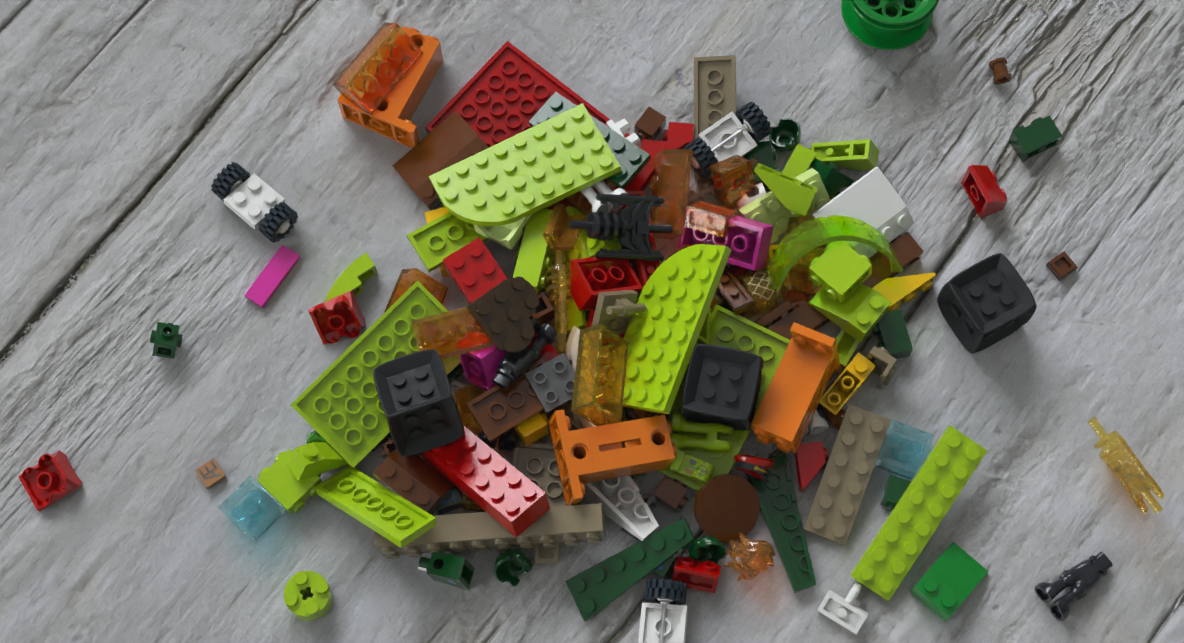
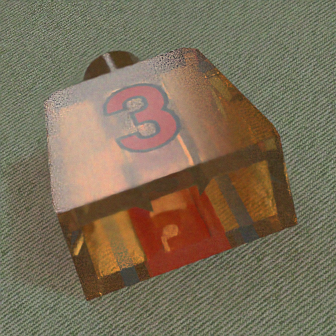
M734 155L709 167L719 201L732 207L755 187L756 183L753 173L759 163L755 158L747 160L739 155Z

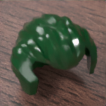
M704 536L691 542L688 557L701 562L711 561L718 565L719 560L726 556V547L715 537Z
M507 550L496 559L494 575L500 582H509L511 586L516 587L520 582L518 576L529 573L532 570L533 564L521 550Z

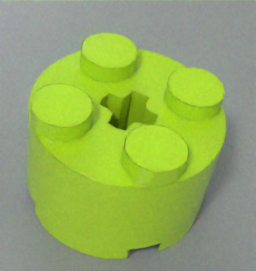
M299 571L289 579L285 586L284 602L296 617L301 620L312 621L327 614L332 606L333 595L329 584L320 574L313 571ZM311 592L313 595L312 598L308 597L306 599L304 597L305 594H309Z

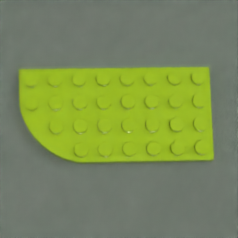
M582 103L430 175L429 179L444 207L457 218L474 225L502 226L514 223L620 172L621 166Z
M692 245L673 254L654 271L644 285L637 304L644 303L646 310L634 313L600 397L601 402L645 411L670 413L729 258L730 248L722 245Z

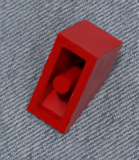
M822 441L800 443L797 452L794 453L800 492H804L823 469L825 461H828L827 448H823Z

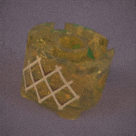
M769 268L755 270L736 277L755 302L754 307L744 311L745 314L749 313L748 317H753L776 308L777 300L781 299V293L778 287H774Z

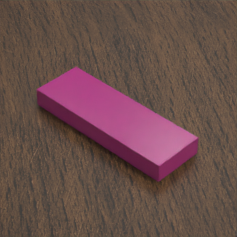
M282 245L246 292L245 297L261 308H264L300 260V255Z

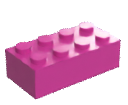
M699 204L690 205L685 208L678 248H682L686 244L690 246L696 244L727 246L731 249L727 263L755 271L766 266L774 226Z

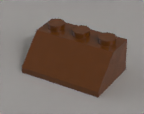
M397 450L388 455L373 472L375 479L383 486L431 515L456 487L417 454L401 456Z

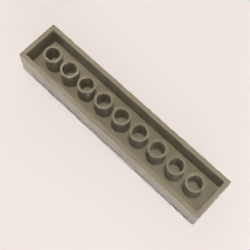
M601 503L550 507L545 514L517 538L487 512L436 515L434 517H436L437 525L403 548L375 532V548L383 556H386L387 559H397L399 555L408 554V557H421L422 553H430L432 555L433 552L444 554L447 551H453L454 554H464L466 550L488 552L489 548L507 551L511 550V547L520 546L521 549H532L534 545H543V547L550 548L556 547L557 543H565L566 546L579 545V542L588 541V544H600L601 540H607L605 512Z

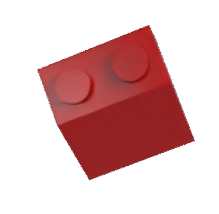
M971 165L968 167L961 184L980 219L1003 210L1007 203V196L1005 191L999 188L995 173L990 171L987 165Z

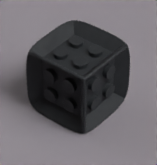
M1002 253L989 256L954 276L942 287L937 297L939 309L961 344L972 354L992 346L1017 331L1031 319L1037 307L1030 289L1012 263Z
M696 344L690 358L683 391L682 416L695 422L720 423L731 426L734 430L749 431L760 390L761 370L764 365L763 358L738 349L710 344Z
M436 349L411 353L385 362L373 370L378 397L387 416L392 439L401 456L423 453L452 443L464 436L461 416L451 393L450 383L442 359Z

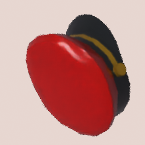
M744 454L734 456L735 463L733 468L745 472L760 482L769 483L766 474L767 470L773 466L774 460Z

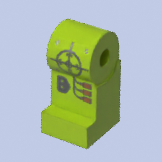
M678 449L677 455L670 465V471L703 483H707L710 480L715 468L710 463L685 454V452Z

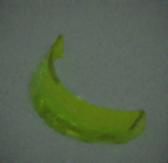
M830 215L826 218L817 217L806 221L788 233L782 239L772 259H770L768 276L770 289L781 290L788 272L802 256L818 246L835 241H854L866 244L890 259L892 272H903V268L891 244L874 227L852 217Z

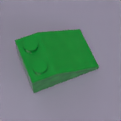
M952 542L910 592L943 621H946L988 573V570L955 542Z

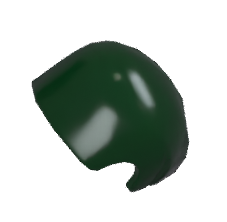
M782 118L778 125L772 126V133L769 135L772 147L781 152L790 151L796 148L800 142L801 128L797 121L791 118Z

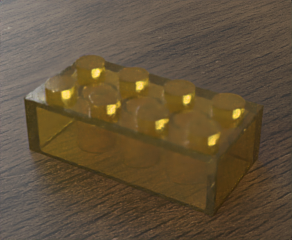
M602 324L580 330L571 411L596 426L621 422L629 346L628 341Z

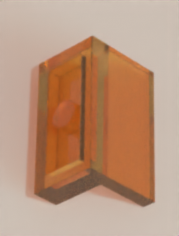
M698 201L687 206L684 227L723 238L727 236L729 219L737 216V211Z
M555 204L543 233L549 249L574 250L581 230L569 229L568 223L570 220L585 221V215L569 216L564 204Z

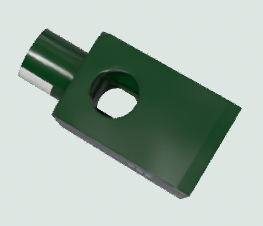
M433 552L431 558L421 557L418 563V569L426 571L427 575L434 581L469 590L475 568L466 558Z

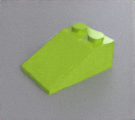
M861 284L843 303L837 299L832 300L823 287L809 302V305L861 343L885 315L891 304V301L864 284Z

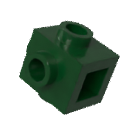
M157 322L156 330L151 331L150 343H154L152 356L174 359L176 347H181L183 335L178 334L180 325Z

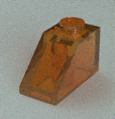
M790 269L783 270L779 284L783 302L787 299L791 303L805 301L811 295V292L814 291L813 283L811 280H808L807 273Z

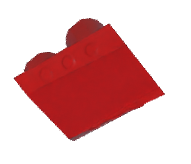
M353 291L346 292L308 309L323 345L337 343L343 336L348 338L358 337L361 328L366 327L365 317L359 308Z
M60 450L54 454L42 455L38 460V464L33 467H27L18 476L39 512L80 487L82 483L69 463L67 455Z

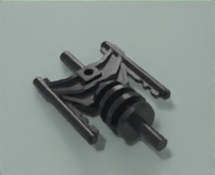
M597 194L596 199L600 201V204H607L608 202L615 204L617 202L618 205L629 206L621 209L619 215L613 212L608 214L604 211L599 213L592 212L588 215L587 221L570 220L568 223L569 229L586 230L587 236L590 239L595 240L597 238L600 241H605L606 239L614 241L617 238L619 239V244L626 248L618 249V251H615V249L608 251L601 248L600 251H597L596 257L603 259L662 261L664 259L663 254H660V251H653L650 245L649 233H672V225L649 224V214L652 207H660V204L664 203L663 197Z

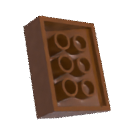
M454 111L399 159L393 167L430 210H435L442 202L429 176L489 147L466 121Z

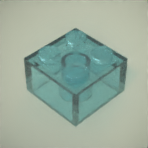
M892 419L874 466L913 480L926 460L934 435Z
M251 475L218 507L253 543L286 512L282 504Z

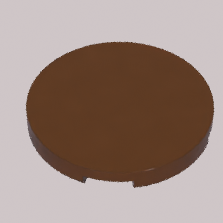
M733 474L714 476V478L699 489L694 502L695 520L707 536L715 537L722 542H732L746 536L753 529L759 516L760 504L756 490L747 480Z

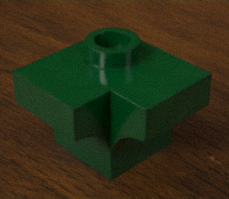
M815 158L811 164L813 169L819 173L828 195L832 198L835 197L841 188L851 186L854 181L840 172L841 168L832 162L827 165Z

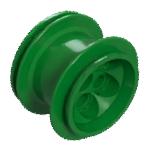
M842 0L841 13L850 33L862 43L881 50H898L916 43L925 35L931 25L933 12L939 0Z

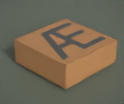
M214 458L195 470L207 489L227 478Z

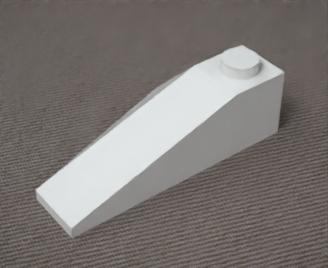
M631 476L584 484L585 495L583 497L590 504L601 503L606 516L641 541H644L658 529L657 521L647 503L642 499L639 493L640 490L637 484H634Z

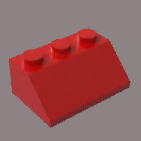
M589 257L573 259L570 262V294L579 311L596 307L599 292L634 290L639 294L643 289L627 259Z

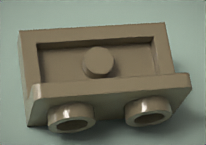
M873 346L867 359L876 365L874 372L881 376L876 386L880 389L883 384L887 386L897 369L894 367L897 359L892 357L886 349Z

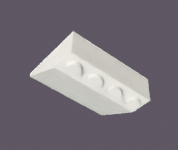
M879 167L872 169L812 214L826 246L831 242L835 243L840 238L842 241L852 244L860 256L865 255L868 259L915 224L906 204Z

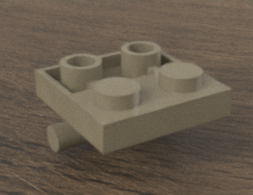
M634 290L599 292L590 334L595 337L625 334L634 313L646 310L644 303L636 304L638 293Z

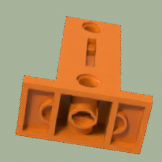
M402 26L362 99L359 101L353 95L340 94L338 104L342 117L410 148L420 142L417 126L410 120L443 62L439 40L431 35H423L415 28Z
M794 322L790 329L792 338L751 423L753 432L759 442L766 445L769 442L775 444L777 449L785 453L790 451L793 453L797 452L833 372L837 374L840 369L836 339Z
M563 409L555 411L548 423L566 506L578 505L583 495H585V483L664 470L677 455L675 443H672L670 438L672 433L671 424L669 421H666L665 415L568 431L571 428L570 419L568 416H565Z

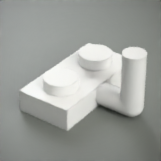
M855 582L845 599L829 590L817 611L857 634L869 614L853 604L862 589V584Z

